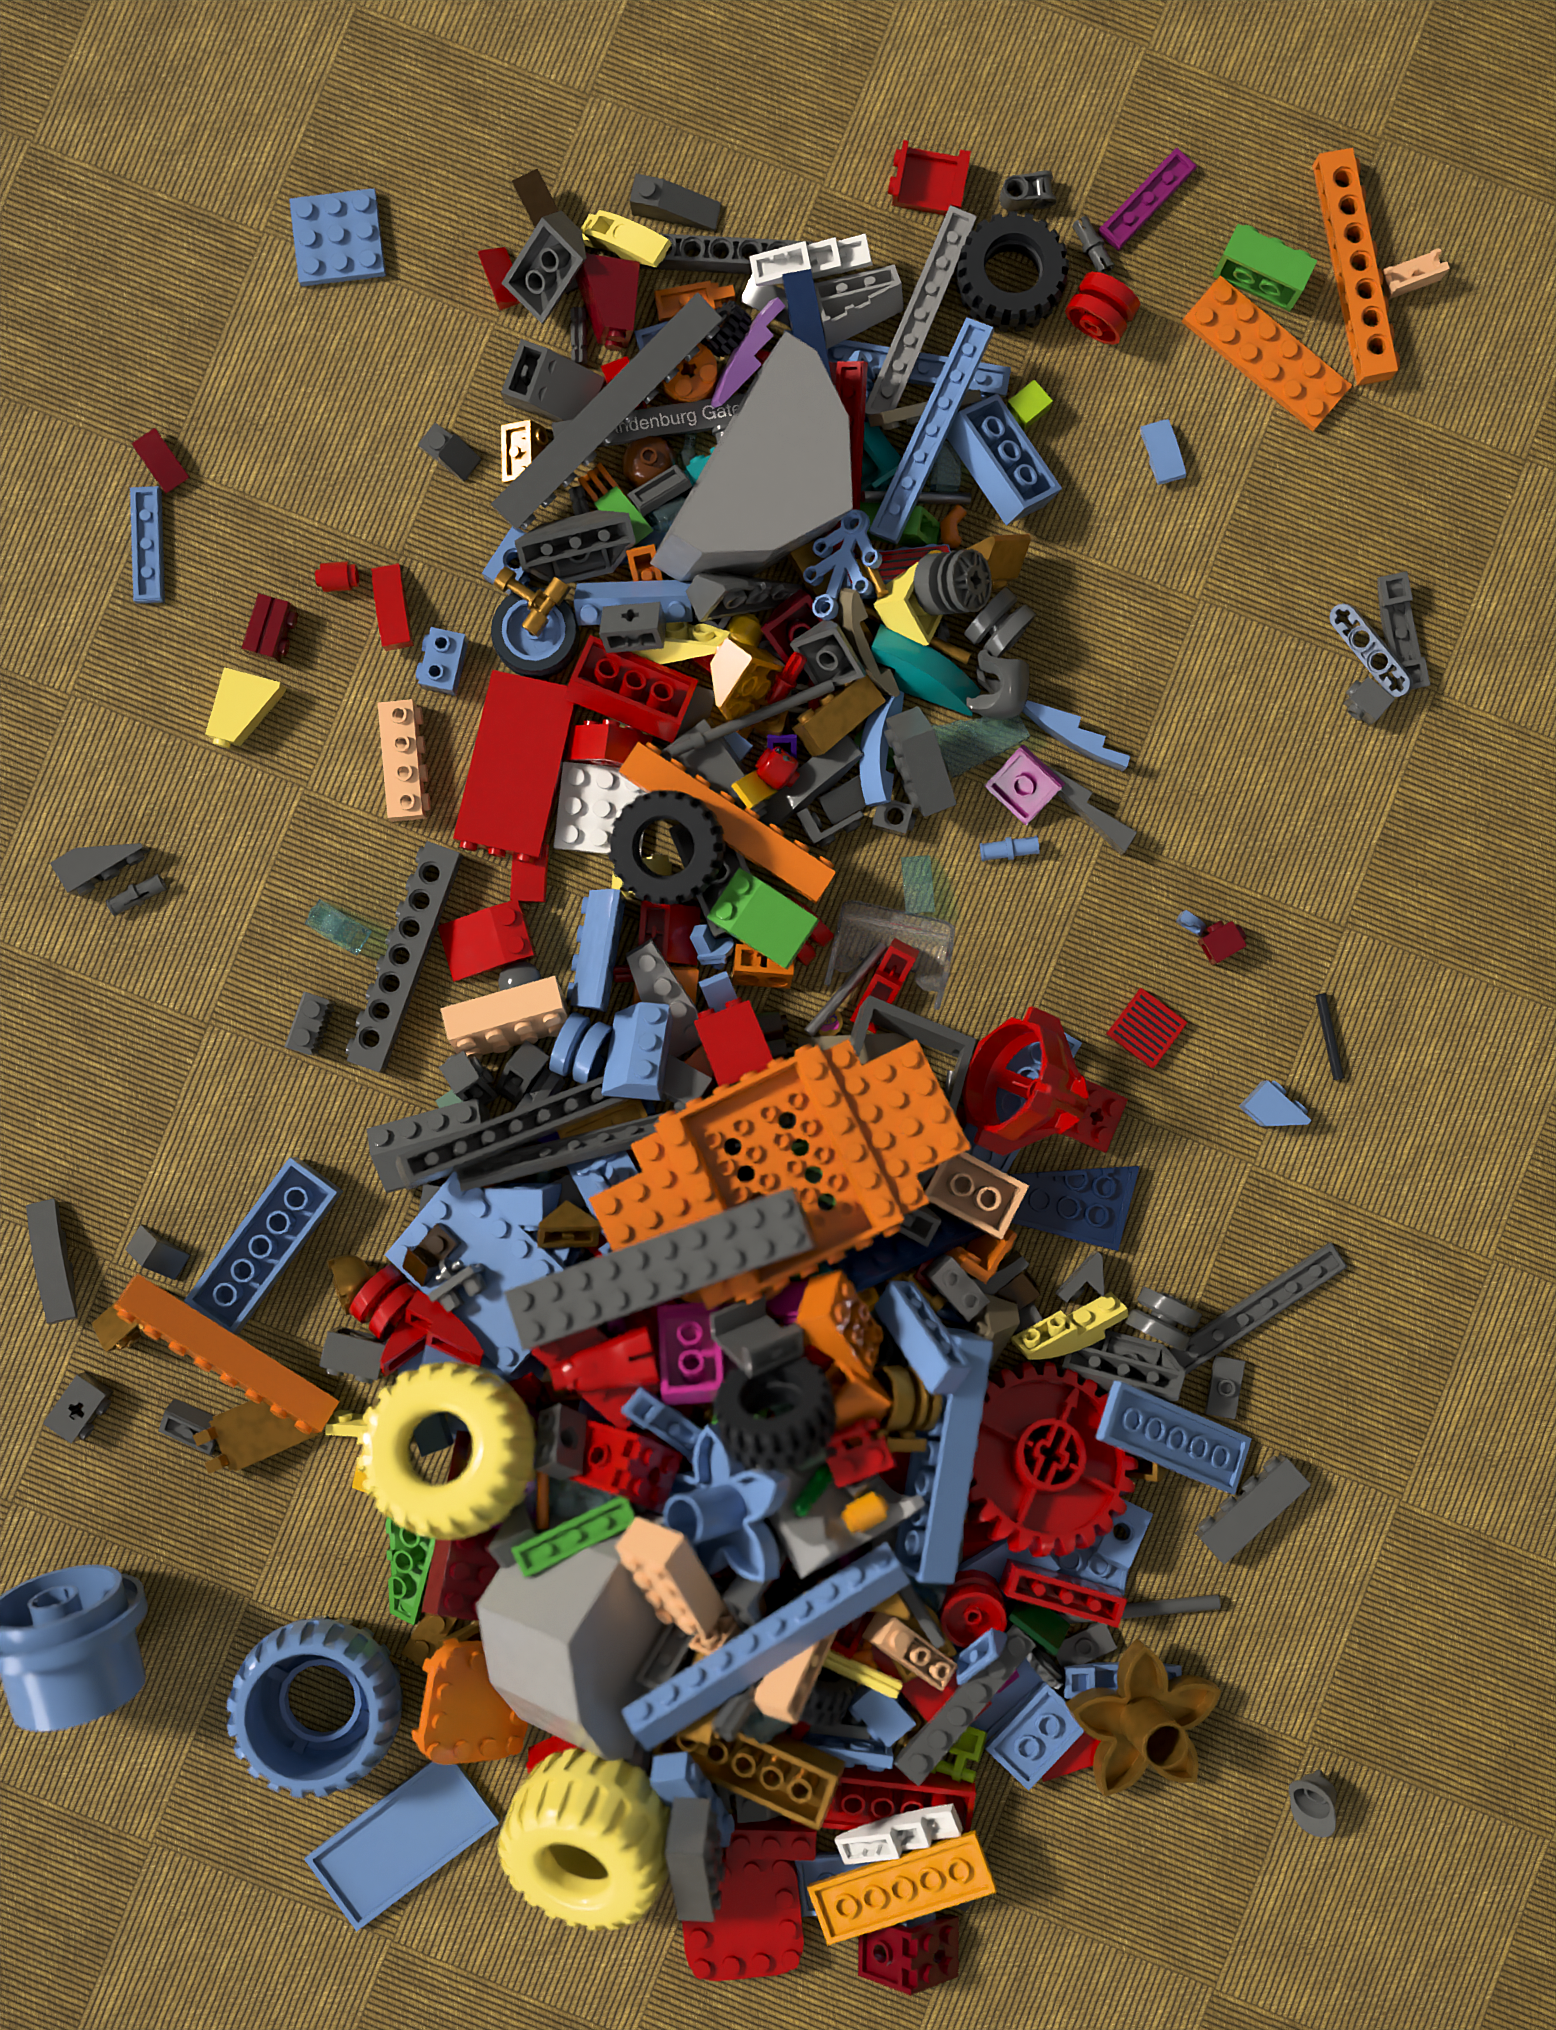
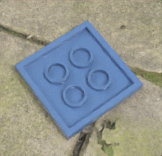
M374 188L289 199L298 280L301 287L386 276L377 194Z

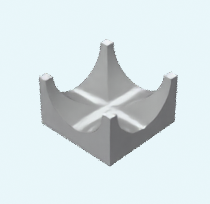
M824 1459L803 1471L794 1465L788 1467L789 1470L780 1472L790 1478L787 1495L781 1507L774 1514L768 1516V1519L799 1576L802 1578L897 1528L925 1506L920 1494L915 1497L902 1496L892 1490L878 1473H875L883 1485L877 1488L874 1493L876 1496L881 1494L886 1500L889 1510L886 1512L887 1519L863 1533L857 1532L852 1534L846 1526L841 1512L845 1511L846 1506L856 1500L845 1485L838 1488L835 1479H833L830 1484L827 1483L828 1487L815 1505L812 1504V1509L806 1516L800 1517L791 1509V1505L797 1497L800 1498V1492L812 1476L815 1477V1472L821 1465H829ZM744 1466V1471L753 1470L749 1467Z

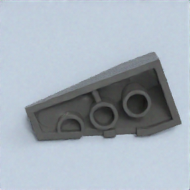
M702 572L693 578L692 584L685 592L699 622L777 608V606L799 589L803 591L806 589L802 584L727 572L711 574L709 572Z

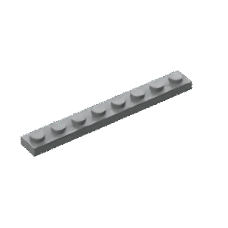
M950 205L865 405V417L868 418L869 415L897 408L957 266L962 245H965L966 237L971 232L977 216Z

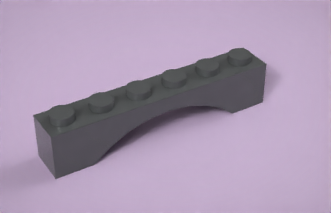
M1007 1624L1004 1633L1008 1635V1638L1000 1656L964 1684L960 1685L939 1711L911 1738L893 1760V1764L916 1785L919 1786L1036 1646L1014 1624Z

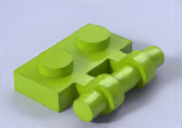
M968 1726L947 1751L957 1755L955 1764L941 1760L931 1770V1773L940 1772L952 1776V1780L958 1782L964 1780L974 1783L976 1771L967 1769L966 1764L968 1759L980 1762L988 1733Z

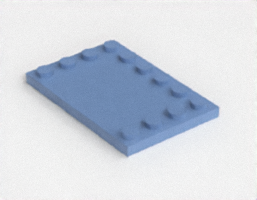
M456 1171L451 1174L387 1251L385 1256L421 1292L428 1295L447 1281V1279L441 1283L437 1281L435 1276L441 1270L439 1269L427 1285L422 1287L402 1265L407 1249L411 1246L419 1245L436 1223H442L461 1242L448 1258L453 1263L458 1259L462 1260L464 1267L459 1272L469 1265L476 1266L479 1263H482L486 1270L481 1273L487 1289L474 1297L468 1295L464 1286L457 1291L465 1303L455 1311H452V1313L474 1335L484 1354L507 1377L515 1374L532 1354L531 1351L533 1349L522 1350L504 1291L567 1269V1267L547 1248H537V1238L530 1231L524 1230L523 1225H513L485 1195V1188L483 1186L461 1192Z

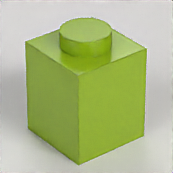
M1034 379L1013 396L1006 406L1021 429L1025 431L1050 410L1053 400Z

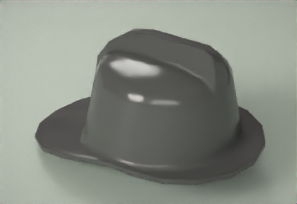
M1318 1769L1314 1774H1306L1300 1780L1293 1781L1289 1785L1291 1811L1298 1825L1315 1837L1325 1838L1331 1836L1336 1829L1335 1804L1337 1791L1332 1783L1324 1778L1323 1771Z

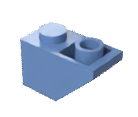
M1268 1080L1261 1081L1239 1105L1259 1126L1308 1125L1311 1121L1306 1116L1308 1110L1296 1100L1292 1103L1284 1095L1286 1090L1274 1080L1271 1083Z

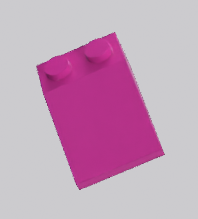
M704 1302L658 1306L661 1386L664 1405L714 1402L717 1389L722 1380L724 1381L722 1348L712 1339L710 1314L719 1311V1306L710 1310L707 1309Z

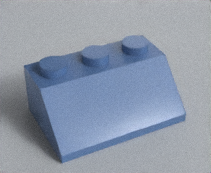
M639 1002L615 1013L601 1091L603 1096L661 1100L673 1026V1016L669 1004Z

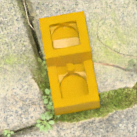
M757 770L731 785L748 809L756 807L763 800L771 798L778 792L758 777Z

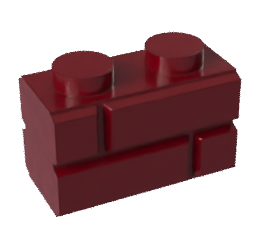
M260 593L257 594L241 649L249 655L280 663L281 656L285 657L289 650L290 641L287 640L289 630L294 629L297 624L298 613L295 612V606L285 600Z

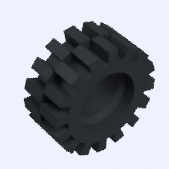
M732 300L728 301V303H723L722 308L718 307L716 309V312L723 318L717 324L721 329L709 341L705 337L700 341L718 358L725 357L726 353L730 354L732 348H736L739 345L738 342L745 338L744 333L749 331L750 328L748 326L752 323L751 316Z

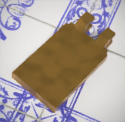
M250 1400L213 1416V1420L209 1421L211 1427L194 1434L193 1438L197 1446L215 1438L218 1442L222 1455L204 1462L207 1472L210 1474L226 1466L229 1471L234 1469L236 1472L319 1434L311 1432L310 1435H307L295 1427V1421L288 1417L281 1419L269 1411L271 1406L263 1401L258 1404Z

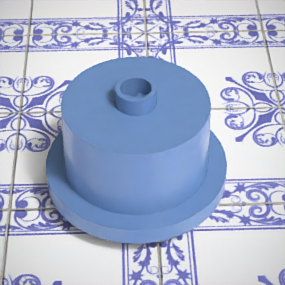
M105 1565L73 1566L27 1580L0 1596V1678L16 1725L31 1731H54L75 1727L113 1712L131 1700L141 1690L146 1680V1673L135 1628L145 1617L148 1603L143 1585L137 1578L122 1574L115 1568Z

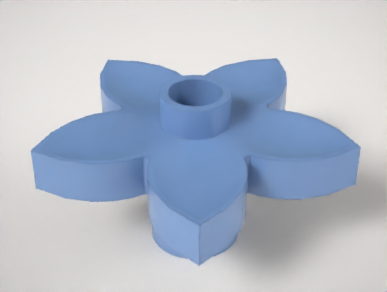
M717 1423L706 1425L694 1449V1471L678 1473L675 1476L669 1498L665 1504V1527L668 1530L685 1536L708 1577L716 1575L730 1564L735 1571L748 1579L764 1582L778 1577L779 1565L776 1543L770 1530L764 1524L763 1518L774 1514L781 1507L787 1495L790 1478L773 1469L772 1472H763L760 1468L744 1471V1463L737 1462L726 1451Z

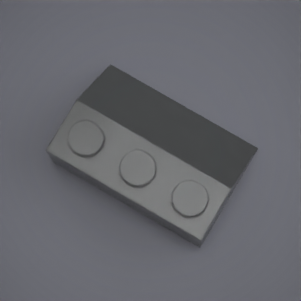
M562 211L542 217L502 281V284L541 324L546 322L587 258L582 231Z

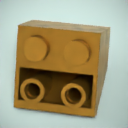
M115 1303L92 1322L100 1344L106 1353L115 1349L121 1351L125 1347L127 1349L130 1348L141 1338L138 1333L144 1329L143 1326L135 1321L133 1324H129L117 1316L119 1311L113 1308Z

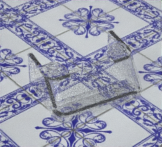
M856 900L845 901L841 906L824 984L830 985L834 969L840 972L855 970L858 967L859 961H863L878 942L889 948L893 939L896 938L920 951L909 972L915 973V982L923 990L936 991L934 1009L940 1010L950 972L955 927L948 921ZM885 952V953L882 955V957L876 962L877 965H880V963H881V961H882L884 955L886 954V952Z

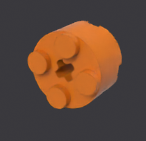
M700 342L696 345L700 351L689 362L683 359L676 366L680 371L668 383L664 379L661 381L666 397L673 404L695 402L713 397L718 383L717 362L712 352ZM689 372L690 374L694 373V376L690 378L689 375L684 374Z

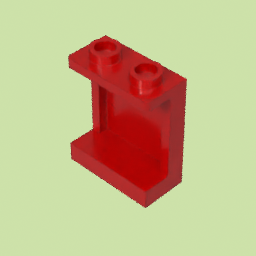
M903 140L902 149H896L893 167H898L896 177L891 176L888 194L893 195L891 206L946 216L950 205L961 209L971 151L960 149L959 156L910 148L908 146L909 141Z

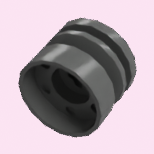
M975 549L927 554L920 559L915 568L913 579L914 593L918 604L924 612L932 616L979 611L987 604L990 598L992 588L991 571L984 556Z

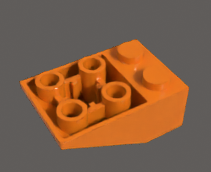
M842 1271L810 1277L796 1319L797 1325L803 1330L804 1335L812 1345L864 1378H871L874 1364L877 1361L879 1345L883 1338L881 1327L876 1324L867 1306L862 1303L852 1283L848 1282Z

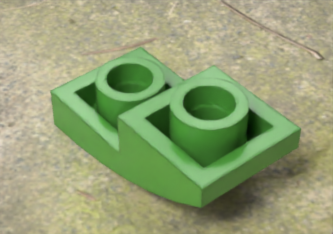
M617 486L594 503L597 510L629 513L636 541L633 547L654 531Z

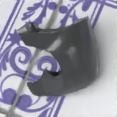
M987 649L981 650L978 654L979 665L976 666L978 684L990 694H982L973 699L968 697L966 699L968 708L972 712L994 720H1009L1019 716L1025 707L1029 693V664L1019 659H1003L990 656ZM985 672L994 673L1000 680L986 677Z

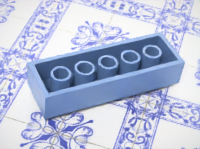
M289 1157L190 1291L184 1302L234 1335L240 1333L344 1191L298 1157Z

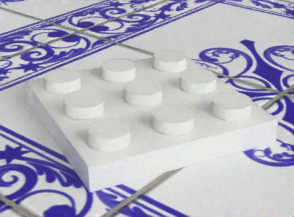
M563 762L554 848L608 854L610 852L608 836L613 832L614 827L612 824L615 817L618 818L622 813L621 809L626 804L632 803L635 800L634 798L648 793L622 777L619 773L620 768ZM643 832V834H642V836H641V839H640V846H639V848H640V855H641V853H642V844H643V835H644V832Z

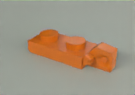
M709 280L657 290L654 294L660 323L670 321L697 292L715 311L718 307L722 308V304L725 302L728 303L730 300L736 302L734 286L719 287L718 282L711 283Z

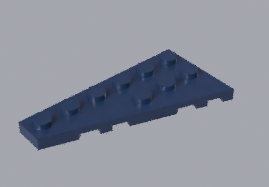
M1140 1166L1007 1174L1029 1186L1010 1223L1118 1251Z
M936 1211L934 1213L942 1221L928 1247L900 1232L886 1238L882 1233L872 1238V1245L859 1251L853 1247L844 1252L845 1258L833 1264H829L828 1260L823 1263L832 1272L842 1271L848 1282L852 1283L857 1294L986 1233L945 1211Z

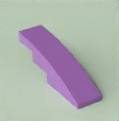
M778 297L767 303L752 321L751 325L748 326L750 329L747 333H744L745 338L738 342L739 345L733 349L710 403L713 408L723 405L762 365L754 355L774 336L766 326L785 307Z

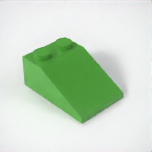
M741 868L737 870L707 916L717 927L786 970L820 921Z

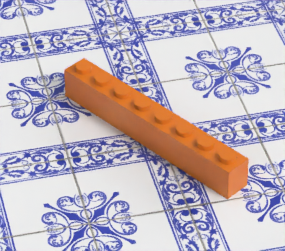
M640 742L636 744L619 770L622 777L646 793H651V791L673 790L684 792L700 799L717 816L716 819L724 832L722 834L723 842L728 847L817 905L836 876V871L833 870V863L822 856H819L818 859L808 854L810 849L796 839L793 843L783 837L785 834L783 830L772 823L767 827L758 821L760 816L747 807L741 810L734 805L736 800L723 791L717 794L709 788L711 783L701 776L691 777L685 773L687 768L677 760L672 758L668 762L660 756L662 751L651 743L647 742L645 746Z
M139 1274L131 1279L113 1306L114 1309L119 1311L117 1316L129 1324H133L135 1321L144 1327L143 1332L155 1340L162 1338L170 1343L168 1346L170 1350L181 1356H184L185 1353L195 1359L194 1364L206 1372H210V1370L215 1371L221 1375L219 1380L232 1388H235L236 1385L246 1391L244 1395L248 1399L258 1404L263 1401L271 1406L269 1410L271 1413L281 1419L288 1417L295 1421V1427L307 1435H310L311 1432L314 1434L321 1432L340 1402Z

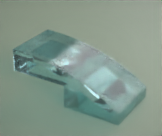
M930 855L901 857L905 914L935 912Z

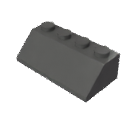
M478 1098L367 1128L370 1156L385 1192L390 1193L405 1188L395 1164L398 1155L491 1120L489 1108Z

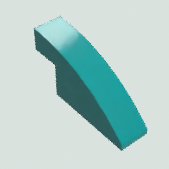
M880 624L871 652L875 662L896 669L893 677L899 691L972 716L973 712L968 708L966 699L968 697L973 699L979 696L981 690L960 668L927 645L923 646Z

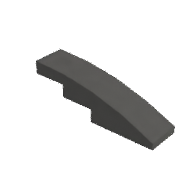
M847 734L825 754L813 756L796 771L800 775L791 788L785 785L768 799L771 804L765 808L767 814L760 818V820L767 827L772 823L781 828L794 813L807 808L819 794L825 795L862 758L864 753Z
M53 1198L26 1205L33 1262L46 1322L50 1325L78 1318L73 1264L68 1260L66 1233L61 1229L59 1202Z

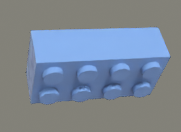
M998 393L957 413L946 438L1006 526L1044 507L1062 490V487Z

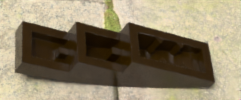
M538 168L512 180L513 187L534 229L542 217L559 211ZM576 275L566 289V295L579 289Z

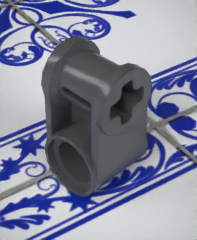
M1044 170L1009 176L1005 180L999 195L1000 205L1007 211L1044 209L1055 205L1057 200L1056 196L1052 193V172ZM1008 190H1015L1020 196L1013 197L1008 193Z

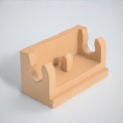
M1438 248L1428 254L1396 266L1384 268L1382 270V287L1387 299L1395 298L1440 281L1450 269L1447 261L1444 263L1439 261L1441 249Z

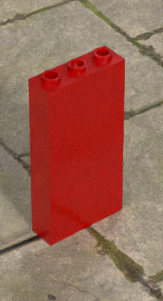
M492 670L453 836L455 842L460 844L459 848L476 852L477 848L486 849L489 855L505 858V854L517 855V861L533 864L534 859L541 860L561 779L563 762L567 753L571 725H573L578 705L564 699L568 686Z

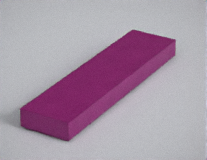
M1176 147L1099 228L1098 234L1119 252L1196 171L1197 165Z

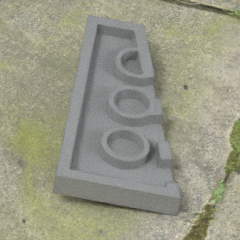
M650 939L626 953L641 1001L670 1005L673 1026L668 1053L677 1058L701 1044L693 1022L699 1019L697 1013L700 1012L653 940Z

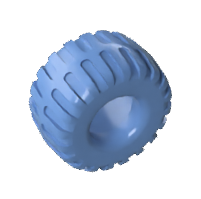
M325 1615L315 1616L306 1620L304 1618L299 1619L265 1636L250 1651L239 1668L227 1702V1711L231 1712L227 1722L229 1736L236 1737L237 1742L233 1749L238 1759L240 1760L245 1757L250 1763L247 1771L255 1779L262 1775L269 1780L270 1783L267 1787L271 1790L279 1792L281 1789L287 1788L291 1790L290 1796L304 1798L309 1793H315L316 1798L329 1796L338 1789L343 1791L354 1785L371 1772L389 1751L394 1742L401 1719L404 1697L403 1688L400 1687L399 1682L401 1674L398 1665H393L390 1661L389 1656L391 1652L384 1643L379 1645L372 1638L374 1633L366 1627L360 1630L352 1626V1620L346 1618L331 1620L329 1616ZM325 1665L336 1668L348 1678L354 1689L355 1707L352 1717L347 1724L335 1731L318 1732L308 1729L296 1720L290 1709L288 1692L291 1681L297 1673L307 1667Z

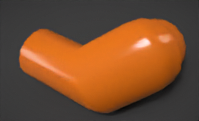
M958 504L940 523L941 540L944 544H948L951 549H955L961 544L962 539L959 536L957 525L967 515L964 508Z

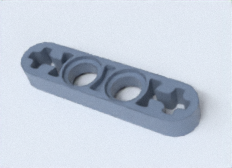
M1338 604L1331 610L1329 617L1332 626L1384 690L1393 697L1407 695L1412 690L1413 679L1404 666L1353 605ZM1340 610L1350 612L1348 620L1352 624L1360 623V626L1353 628L1349 634L1346 631L1351 629V627L1346 622L1339 623L1338 621L1341 617L1339 614ZM1362 630L1366 631L1370 636L1368 645L1363 648L1355 643V635ZM1378 653H1383L1388 658V664L1382 670L1376 669L1373 665V658ZM1395 666L1397 670L1391 673L1397 679L1404 678L1405 681L1402 683L1404 689L1394 690L1392 686L1395 682L1391 676H1386L1384 679L1382 675L1390 672Z

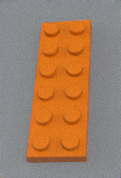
M1221 275L1182 320L1185 326L1312 432L1352 387L1347 380Z

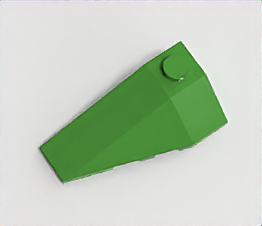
M387 1517L385 1523L386 1533L390 1537V1549L387 1550V1560H391V1577L388 1579L390 1613L414 1626L417 1624L422 1613L436 1539L424 1537L395 1524L393 1519Z

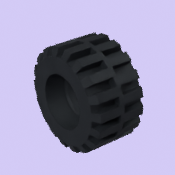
M822 1666L798 1720L820 1727H826V1725L834 1726L836 1723H840L856 1692L858 1682Z

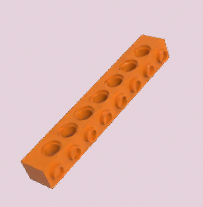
M1353 147L1320 153L1312 166L1357 386L1391 380L1400 368V357L1393 347L1394 328L1388 322L1389 303L1387 297L1383 296L1382 293L1383 273L1381 268H1377V244L1375 240L1371 239L1372 219L1370 213H1366L1364 204L1366 201V190L1364 185H1360V161L1358 157H1355ZM1335 180L1343 181L1346 187L1338 186ZM1341 208H1348L1352 215L1344 214ZM1346 235L1354 236L1358 243L1350 242ZM1352 263H1359L1363 267V271L1356 270ZM1358 290L1365 291L1369 298H1362L1358 294ZM1363 318H1370L1375 326L1366 325ZM1369 346H1376L1380 350V354L1372 353Z

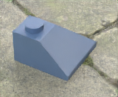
M503 1183L486 1188L485 1195L513 1225H524V1230L538 1231L539 1222L557 1208L562 1183Z

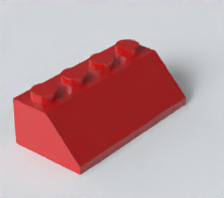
M590 635L570 678L564 699L673 743L699 680L630 651L606 653L602 640Z

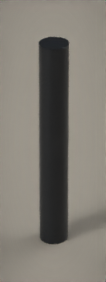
M1327 993L1315 995L1332 1077L1333 1080L1343 1079L1345 1076Z

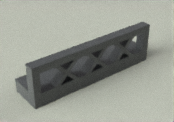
M710 1579L722 1599L727 1591L725 1586ZM672 1622L668 1624L638 1674L637 1682L653 1691L689 1668L693 1663L696 1650L689 1648V1643L697 1633L689 1634L677 1624Z

